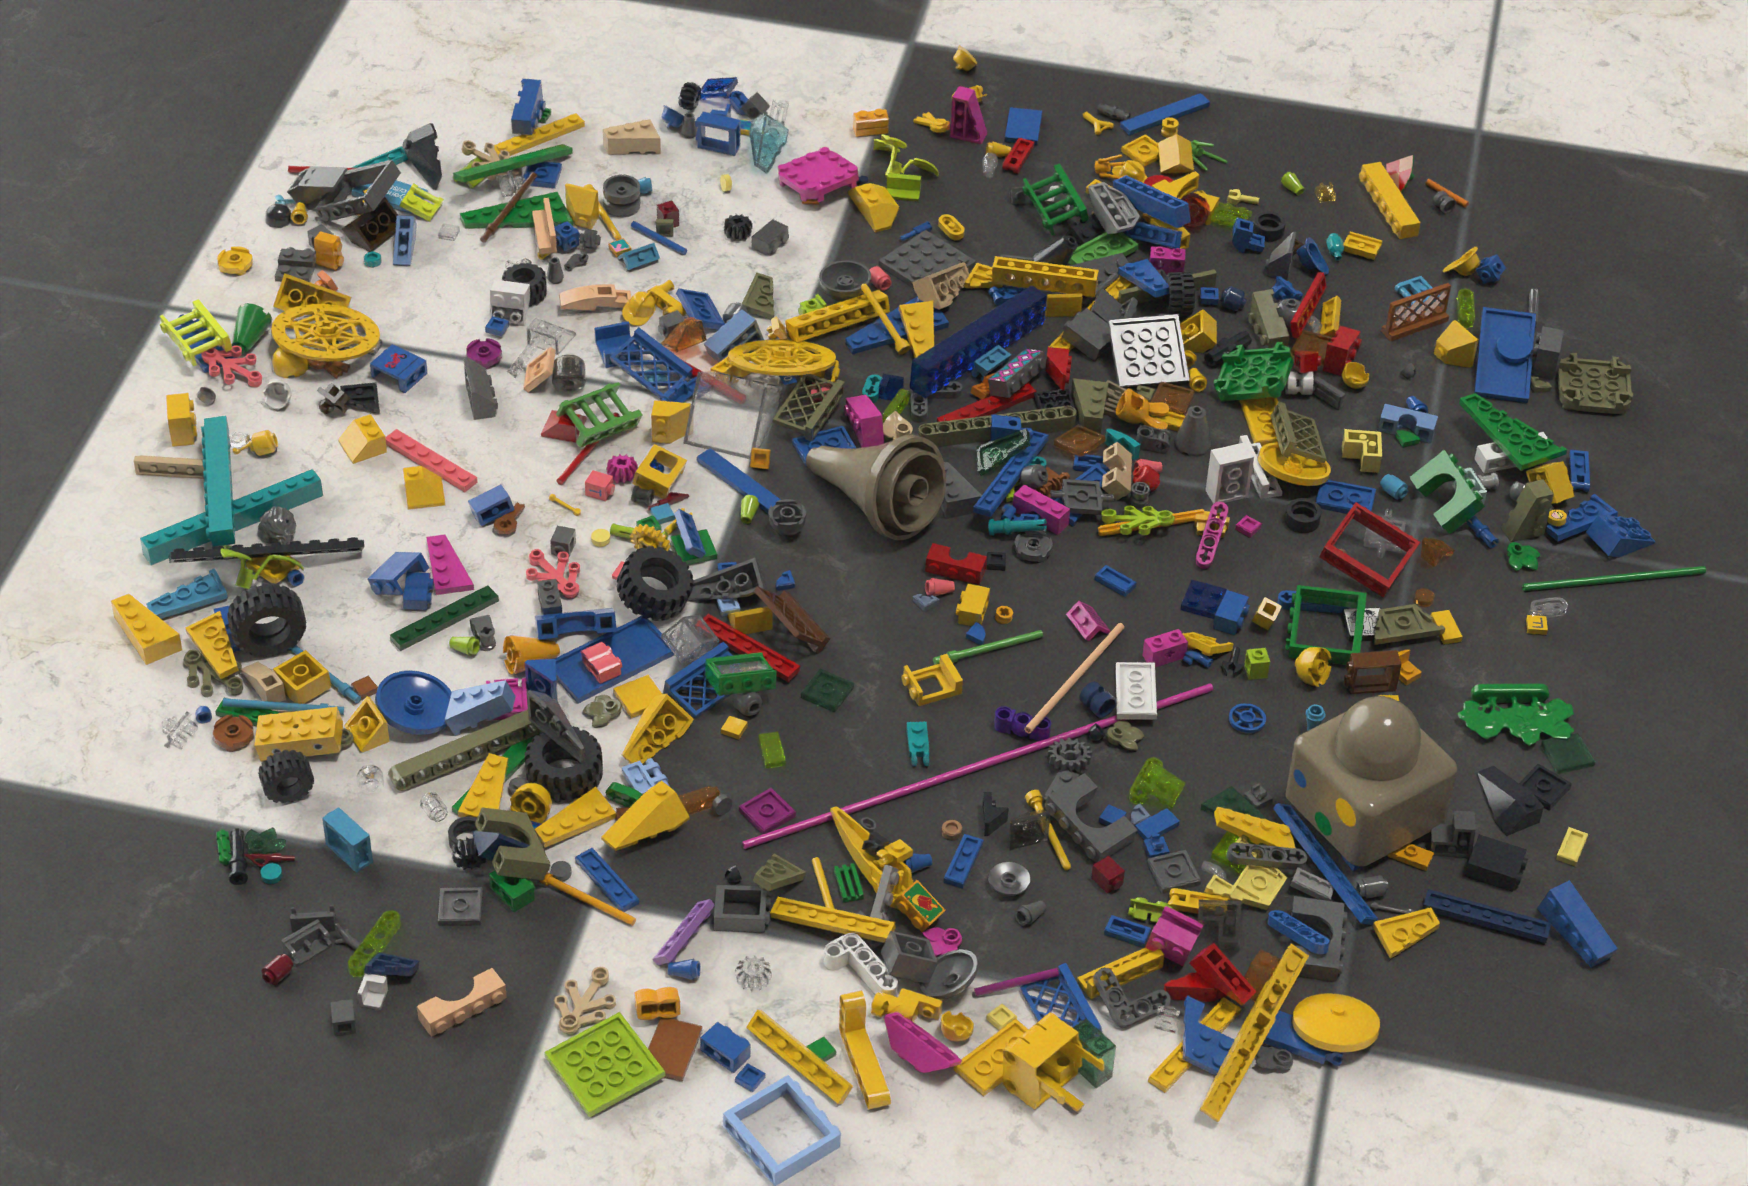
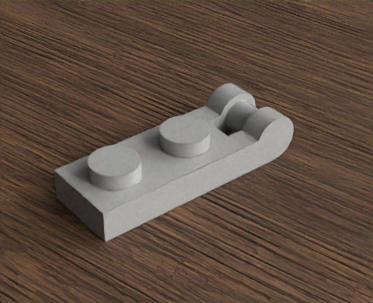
M888 865L884 866L870 917L888 921L886 912L888 906L893 901L892 891L894 885L898 883V869Z

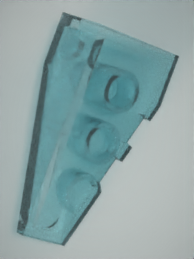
M763 113L751 120L749 132L754 166L766 174L769 173L776 157L787 143L789 129L767 113Z

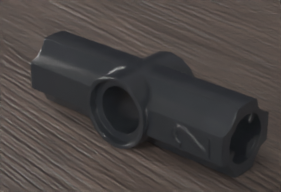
M1243 331L1230 339L1222 338L1215 348L1204 354L1206 364L1210 367L1216 366L1223 361L1222 356L1224 353L1229 354L1237 350L1236 346L1243 345L1244 348L1250 345L1252 339L1249 333Z

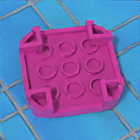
M822 147L818 151L807 153L805 156L795 158L788 163L778 166L779 184L781 187L788 185L798 192L801 200L805 202L807 199H818V202L824 201V194L845 185L852 189L856 187V182L859 180L858 167L836 152L830 151L828 147Z

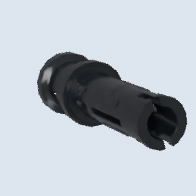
M235 828L230 832L231 859L228 866L231 873L229 874V881L234 885H242L248 880L245 870L247 868V860L244 858V831L241 829L239 835V828Z

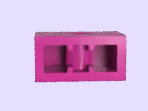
M1179 629L1144 639L1142 656L1147 663H1155V667L1183 659L1186 655L1188 641Z

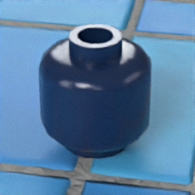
M1233 286L1228 287V289L1225 288L1220 297L1222 306L1234 312L1238 311L1239 308L1243 309L1247 299L1244 298V291Z

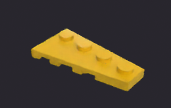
M220 611L185 627L187 635L220 679L239 671Z
M491 753L488 754L458 810V817L470 816L477 818L482 807L500 809L508 768V758Z
M594 787L534 830L538 835L540 843L546 848L615 819L616 812L597 787Z

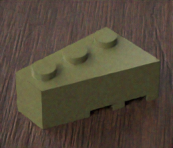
M1273 289L1253 292L1248 320L1250 324L1252 323L1255 334L1259 336L1261 345L1265 348H1275L1276 342H1283L1284 346L1288 347L1289 333L1283 317H1279L1276 310L1279 309V305L1273 301Z
M1543 479L1526 483L1516 500L1517 506L1514 511L1510 510L1508 514L1510 518L1507 523L1502 524L1501 529L1510 542L1544 535L1554 494Z

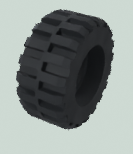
M648 546L646 549L644 547L637 549L626 558L617 578V591L621 601H624L627 609L630 608L635 615L639 614L644 619L651 618L652 621H659V619L662 621L677 616L684 609L693 591V575L691 570H688L689 566L687 563L683 562L679 555H674L673 551L663 550L664 548L662 547L654 548L653 546ZM642 577L655 578L661 581L668 590L655 589L649 586Z
M264 583L262 586H252L251 589L242 591L240 596L237 595L229 606L227 618L232 639L237 647L245 653L249 652L253 656L267 657V655L275 656L280 652L284 653L289 650L288 648H293L306 631L307 622L301 599L297 596L296 592L284 585L280 587L279 584L272 583V585ZM266 617H279L269 623H256L258 620Z
M573 726V729L584 747V763L579 762L543 731L539 733V736L536 735L526 748L525 769L528 782L542 785L547 789L551 799H554L555 802H561V800L572 802V799L580 798L594 787H597L603 776V758L600 743L588 731L584 729L581 731ZM562 759L578 762V764L569 768H556L550 765Z

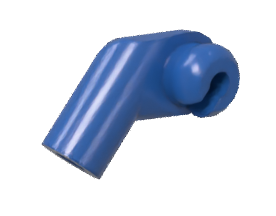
M1011 504L1004 505L1002 507L1003 515L1001 520H1005V518L1011 519L1016 512V508Z
M1187 651L1183 657V661L1189 665L1193 663V660L1207 668L1213 663L1212 659L1200 652Z

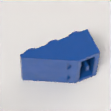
M1598 515L1586 532L1608 556L1622 557L1653 545L1656 542L1651 537L1650 532L1643 529L1639 525V521L1633 517L1624 518L1621 516Z

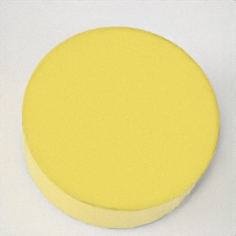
M724 174L720 177V185L724 192L732 189V180L729 174Z
M605 529L594 530L591 534V541L595 546H606L610 543V533Z

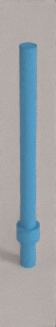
M297 645L293 648H288L295 655L303 652ZM329 672L330 683L338 688L339 693L344 697H349L355 703L360 702L361 697L353 691L350 685L343 683Z
M223 698L222 706L284 711L338 707L340 714L344 715V707L329 706L327 703L312 705Z

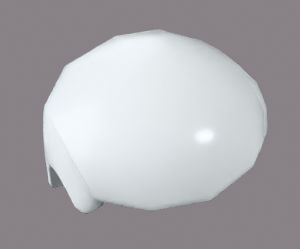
M274 379L268 382L263 391L265 403L272 409L285 407L291 398V389L283 380Z

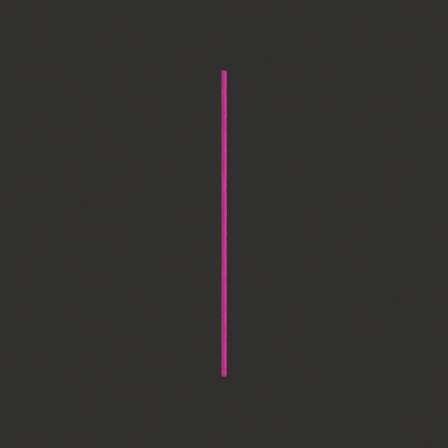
M1210 683L1157 701V710L1213 691V686ZM1117 715L1095 723L1101 728L1114 725L1118 721L1128 719H1117ZM1095 723L840 809L847 814H851L1049 747L1053 745L1054 741L1059 743L1061 738L1066 741L1067 738L1072 739L1087 734L1090 727ZM831 812L742 841L744 849H748L833 820Z

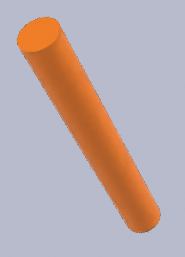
M1430 179L1426 181L1425 184L1437 192H1446L1456 203L1465 208L1468 207L1469 202Z

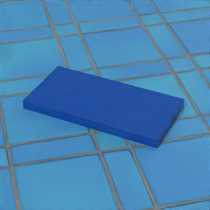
M1483 307L1474 393L1486 398L1528 403L1533 350L1525 361L1511 363L1499 356L1497 341L1504 333L1519 331L1528 335L1534 345L1536 314Z
M640 616L618 627L616 632H607L557 657V681L579 704L676 655L677 649L649 619H644ZM603 642L606 646H610L615 657L620 658L623 667L621 668V675L600 684L592 672L584 665L581 651Z

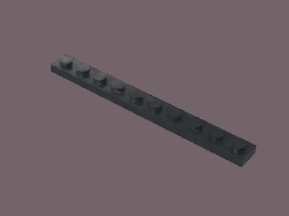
M358 537L347 538V541H339L338 538L329 539L328 542L310 540L309 543L301 544V541H292L287 545H282V542H274L270 546L256 543L252 544L251 547H243V545H233L232 548L214 546L208 550H205L204 547H196L192 551L177 548L170 552L169 563L239 559L233 556L223 558L220 552L221 548L245 554L250 558L268 557L272 554L291 556L362 551L365 546L364 540H358Z

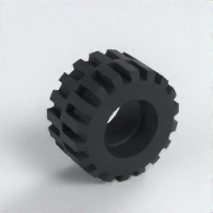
M531 263L514 264L503 272L502 281L530 284L529 307L533 306V304H539L546 297V273L538 265H532Z
M1191 272L1168 273L1166 282L1169 285V294L1165 295L1167 313L1178 314V316H1191L1195 306V285Z
M283 750L280 753L278 751L274 755L268 756L267 760L261 763L262 766H259L258 775L264 794L273 802H294L296 799H301L303 795L306 796L309 793L308 791L313 788L314 776L306 755H303L300 751L297 753L296 750Z

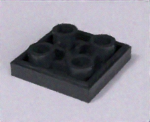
M1069 389L1034 393V400L1038 409L1071 406L1076 409Z

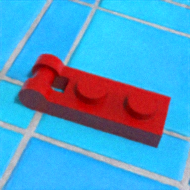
M1018 138L1004 160L1002 169L1006 171L1012 170L1013 173L1019 174L1021 167L1034 148V142Z

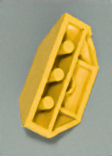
M869 183L847 191V194L875 233L891 229L892 223L899 211V205L886 187Z

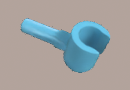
M282 195L275 196L277 200L275 204H297L293 199H284Z

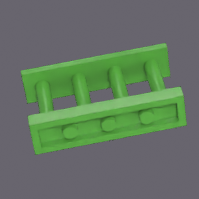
M619 382L607 384L601 389L570 401L565 400L559 405L556 413L557 417L567 414L580 431V436L576 441L580 448L638 425L643 414L639 409L633 412L628 411L616 394L621 385ZM610 397L623 416L615 417L603 400ZM596 403L608 419V422H600L588 405ZM582 409L594 427L586 428L574 411Z

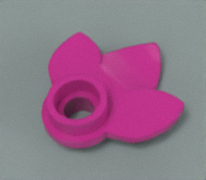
M932 928L923 932V936L929 939L936 957L953 950H958L957 947L962 943L961 934L954 928L946 930Z

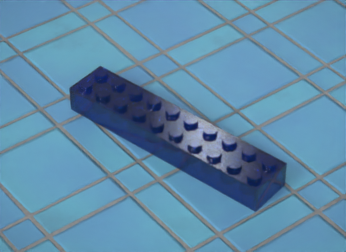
M1031 285L913 359L909 388L922 397L927 398L942 387L947 386L950 381L972 370L974 361L997 345L1004 349L1022 336L1030 333L1036 327L1041 326L1045 321L1047 295Z

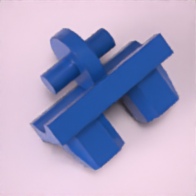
M1281 276L1276 277V283L1272 287L1274 291L1273 297L1276 300L1290 298L1298 301L1301 300L1303 293L1295 290L1289 281H1285Z

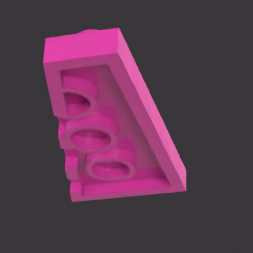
M446 535L426 537L436 595L474 590L472 580Z

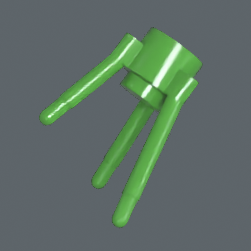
M1196 140L1191 141L1193 160L1205 171H1208V168L1196 158L1202 154L1227 163V160L1208 153L1202 148V146L1214 147L1213 144Z

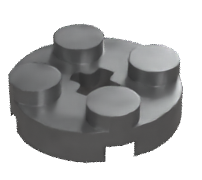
M1025 531V534L1021 536L1018 534L1015 539V551L1017 557L1021 560L1045 562L1052 552V539L1046 537V533L1043 531Z

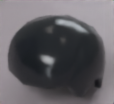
M273 204L266 210L265 221L272 227L287 226L290 223L291 210L284 204Z

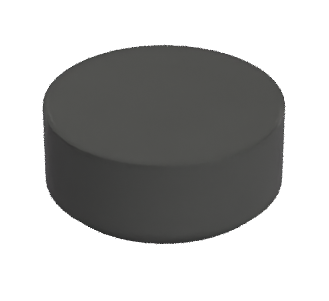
M726 794L719 795L712 803V810L718 815L726 814L732 807V799Z
M557 861L551 866V874L560 881H566L572 875L571 865L568 862Z

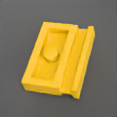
M1350 231L1343 244L1344 251L1375 260L1382 246V240Z

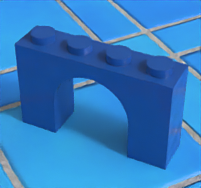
M613 608L535 616L538 640L558 638L559 634L568 632L596 631L597 633L617 631L616 616Z

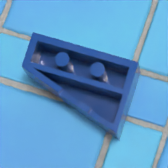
M522 78V91H518L520 100L519 103H515L511 117L512 133L532 135L534 129L537 128L538 120L542 117V112L545 111L546 102L543 101L541 80Z

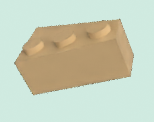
M650 119L603 129V145L608 155L629 154V152H640V154L656 152V154H661L660 136Z

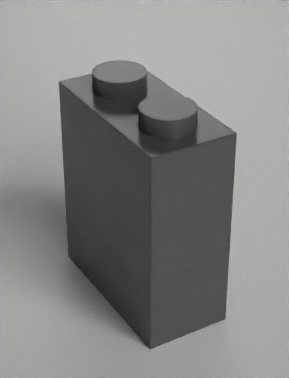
M1088 308L1078 312L1074 319L1067 321L1063 327L1062 337L1094 361L1112 347L1108 323Z

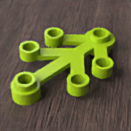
M1134 506L1124 507V515H1117L1113 509H1106L1101 512L1102 521L1105 525L1114 524L1115 521H1129L1127 524L1120 525V533L1123 535L1130 534L1132 532L1131 529L1139 526V534L1148 535L1150 534V529L1159 525L1164 527L1170 526L1175 521L1171 511L1164 510L1158 512L1152 506L1143 507V513L1135 509Z

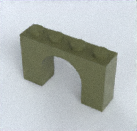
M482 807L475 822L478 831L500 833L530 845L526 848L499 846L492 861L497 875L543 880L550 869V861L527 813Z

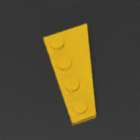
M933 301L899 305V313L916 365L934 363Z
M1217 807L1214 812L1217 827L1240 837L1246 835L1251 842L1257 845L1261 842L1268 846L1295 848L1293 835L1290 828L1285 824H1278L1267 819H1260L1249 814Z

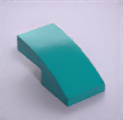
M1106 429L1104 443L1108 447L1118 442L1132 454L1133 461L1139 458L1140 444L1136 440L1119 431Z

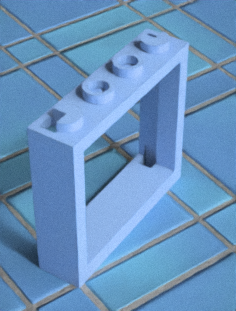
M789 1075L723 1113V1127L774 1186L840 1148L841 1132L839 1128L829 1122L825 1112L820 1111L815 1106L813 1099L809 1095L807 1096L802 1091L800 1084L797 1081H793ZM788 1093L825 1137L778 1165L740 1120Z

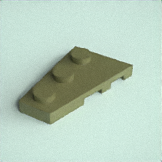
M756 272L742 302L749 313L770 320L774 318L773 277Z
M774 853L771 860L768 859L766 865L756 872L753 882L760 885L761 889L771 891L804 880L806 872Z

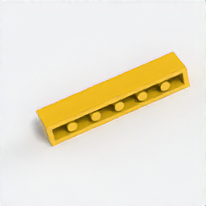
M1376 162L1362 165L1359 179L1365 185L1373 201L1378 205L1380 212L1385 216L1393 232L1396 233L1399 239L1418 236L1420 221L1382 163Z

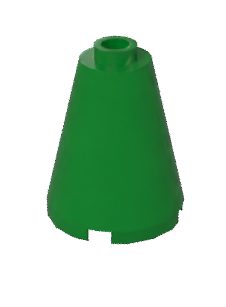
M245 303L242 307L240 305L237 311L232 347L240 346L242 354L250 351L272 323V317L269 312L266 314L263 312L264 308L251 303Z

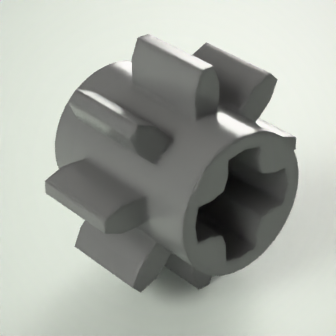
M585 229L584 234L580 233L579 242L583 243L584 248L595 249L596 245H600L601 237L597 235L596 230Z

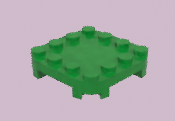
M1276 342L1275 348L1244 350L1243 345L1236 346L1237 350L1229 354H1223L1222 359L1224 363L1218 379H1214V386L1220 401L1277 398L1281 395L1293 365L1291 349L1284 346L1283 342Z

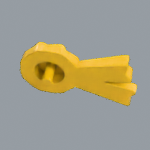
M929 112L922 114V117L917 116L916 119H913V123L929 126L930 130L941 133L950 129L949 121L935 119Z

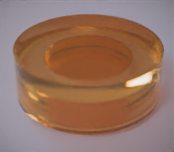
M1419 589L1415 594V602L1423 607L1430 606L1434 602L1435 595L1429 589Z

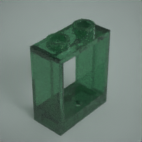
M1086 1018L1074 1026L1073 1029L1079 1032V1041L1083 1048L1096 1058H1101L1104 1061V1071L1102 1072L1082 1057V1067L1078 1068V1072L1097 1089L1112 1078L1116 1045Z

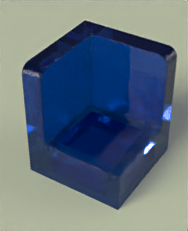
M883 373L879 383V398L900 402L904 391V377Z

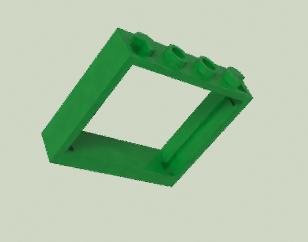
M1297 585L1296 594L1292 593L1291 604H1295V607L1290 608L1289 619H1293V623L1288 624L1287 634L1291 635V639H1286L1285 650H1289L1288 658L1297 659L1305 649L1317 647L1296 644L1301 602L1357 608L1352 651L1326 648L1331 655V660H1328V663L1347 665V662L1350 661L1351 653H1360L1367 593Z

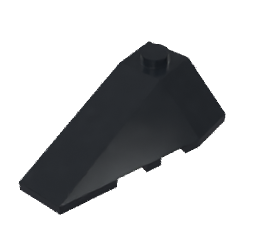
M429 123L410 132L407 138L404 139L402 147L408 159L431 188L436 190L442 178L440 160H437L439 146H435L437 132L434 124Z
M1495 766L1477 772L1483 793L1486 794L1488 799V806L1493 812L1494 822L1506 836L1540 823L1544 806L1533 793Z

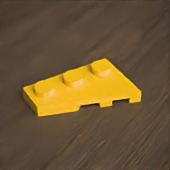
M1427 908L1376 921L1373 923V929L1391 959L1439 929L1440 922L1432 908Z

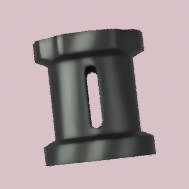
M635 485L631 501L644 502L650 506L654 499V490L641 489Z

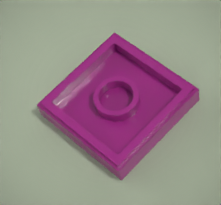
M772 788L739 806V812L762 835L771 832L796 817V811Z

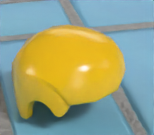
M1349 362L1344 367L1342 379L1349 387L1360 389L1368 384L1369 373H1365L1364 365L1357 362Z
M949 1010L941 1016V1031L946 1039L959 1042L967 1040L973 1034L974 1023L971 1018L963 1015L962 1012L952 1015Z

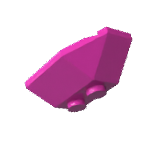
M899 1012L885 1015L884 1021L891 1049L898 1053L901 1059L911 1063L918 1072L928 1073L961 1064L962 1060L951 1049L923 1028L903 1017Z

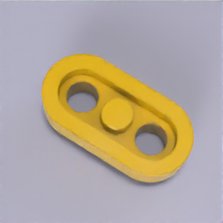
M942 215L939 217L938 226L950 239L960 240L964 237L965 229L952 215Z

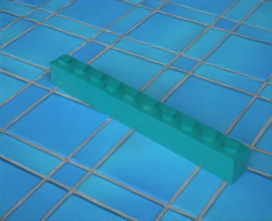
M227 417L205 418L204 426H201L203 476L205 481V513L207 516L205 517L207 540H211L212 547L236 544L230 436Z
M311 469L233 500L235 531L260 522V517L272 507L279 506L290 510L322 497L321 479ZM203 512L141 537L142 552L149 564L154 565L169 559V554L173 552V549L184 548L185 551L211 542V540H207L206 513Z

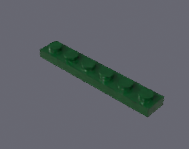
M487 585L390 634V640L402 651L499 602V596Z

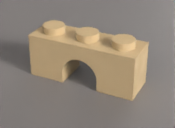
M1116 442L1103 451V463L1110 471L1103 475L1102 489L1110 495L1114 494V499L1119 500L1131 492L1132 454Z

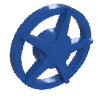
M1243 703L1234 706L1230 710L1229 722L1233 728L1241 732L1254 734V732L1260 731L1265 726L1266 715L1258 706ZM1242 708H1248V709H1249V710H1245V711H1242V712L1236 711V710L1242 709ZM1252 710L1258 712L1262 718H1257ZM1232 714L1236 715L1239 718V721L1235 722L1232 718ZM1254 723H1261L1259 726L1253 728Z

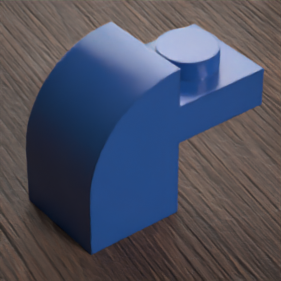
M1237 218L1233 225L1232 242L1234 247L1244 253L1246 248L1263 252L1265 237L1253 234V222Z

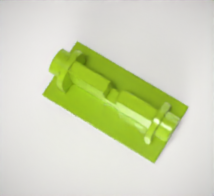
M1137 897L1130 900L1131 907H1129L1128 916H1132L1133 919L1146 921L1147 915L1152 914L1150 922L1157 923L1165 906L1172 907L1165 902L1151 903L1145 898Z

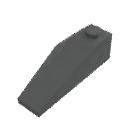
M756 558L695 579L693 580V591L688 600L736 598L756 594L754 590L757 586L763 589L766 586L762 569Z
M529 690L527 692L529 720L579 762L584 763V747L558 701L545 693Z

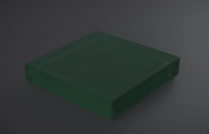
M819 669L801 692V698L836 712L854 689V683Z
M1579 733L1571 734L1567 739L1552 738L1542 740L1541 746L1557 774L1595 765V760Z

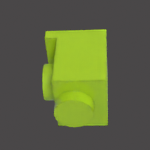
M817 294L813 299L800 302L798 313L802 315L824 308L827 304Z

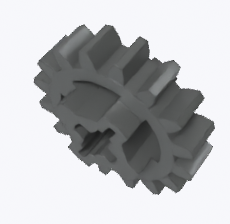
M1061 738L1059 743L1054 741L1053 745L1049 746V763L1054 764L1055 769L1060 767L1062 772L1066 769L1071 773L1072 770L1080 772V768L1086 769L1087 765H1090L1092 751H1090V746H1085L1084 741L1079 743L1078 739L1071 741L1070 738H1067V741H1064Z

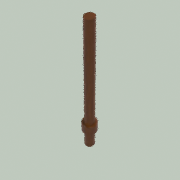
M532 172L496 219L486 227L485 233L480 238L481 242L486 243L489 237L496 233L497 227L537 178L536 173Z

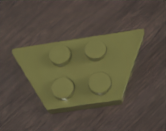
M1416 604L1379 609L1374 645L1442 635L1445 633V627L1443 625L1438 626L1432 622L1433 618L1429 614L1424 613Z

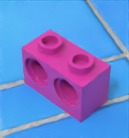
M1151 247L1149 262L1157 271L1162 269L1166 275L1171 272H1184L1185 249Z

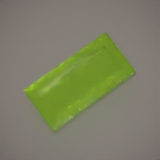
M779 733L759 734V743L766 768L786 766Z

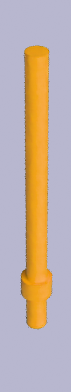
M548 872L543 880H539L540 883L546 886L551 885L632 926L636 922L635 917L554 878Z

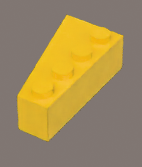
M126 594L111 600L114 618L146 665L182 651L180 634L133 596Z

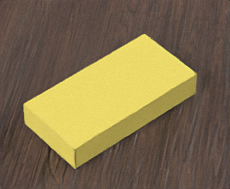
M1569 827L1556 860L1576 867L1588 834Z

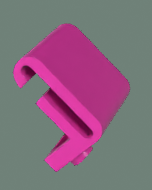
M1165 906L1161 917L1150 934L1145 948L1151 951L1161 949L1165 958L1184 966L1204 924Z

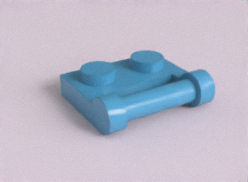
M1422 276L1398 283L1394 290L1406 298L1411 296L1406 289H1409L1413 294H1417L1432 287ZM1420 304L1414 311H1417L1422 306V304Z

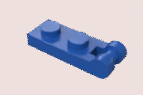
M1015 286L992 287L989 289V294L993 298L995 305L998 306L1040 297V290Z
M1570 450L1569 471L1573 491L1582 489L1583 492H1589L1588 451Z

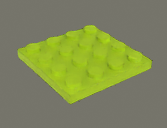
M620 1012L544 1052L545 1058L589 1118L665 1077L664 1069Z

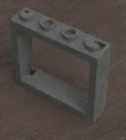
M393 160L347 170L344 175L345 178L337 185L338 189L333 193L328 192L316 206L315 211L323 222L374 211L401 172ZM372 183L364 196L344 200L352 188Z

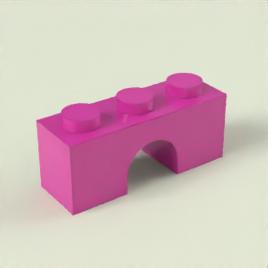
M1023 485L1013 495V506L1016 508L1017 514L1038 513L1042 519H1046L1047 524H1043V526H1047V530L1057 535L1069 525L1070 509L1026 485Z

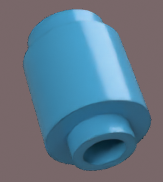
M1387 474L1380 482L1382 490L1396 500L1404 498L1408 493V485L1394 475Z

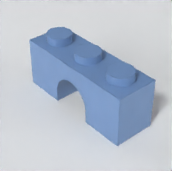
M1385 404L1380 417L1378 431L1395 435L1399 428L1406 427L1413 430L1414 434L1420 438V441L1431 443L1438 416Z

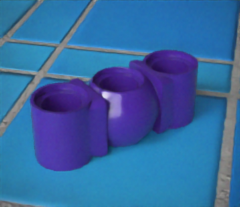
M1002 706L995 711L994 727L1000 733L1007 732L1011 734L1012 731L1019 737L1030 735L1029 739H1034L1038 742L1050 738L1051 720L1045 717L1029 734L1025 732L1024 728L1033 717L1026 712L1016 714V710Z

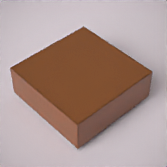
M369 675L351 683L352 689L361 697V700L377 692L378 687Z

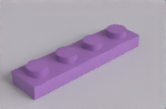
M710 899L697 902L652 960L657 965L673 962L677 958L676 954L679 950L688 944L690 936L699 930L701 922L710 916V911L715 904Z

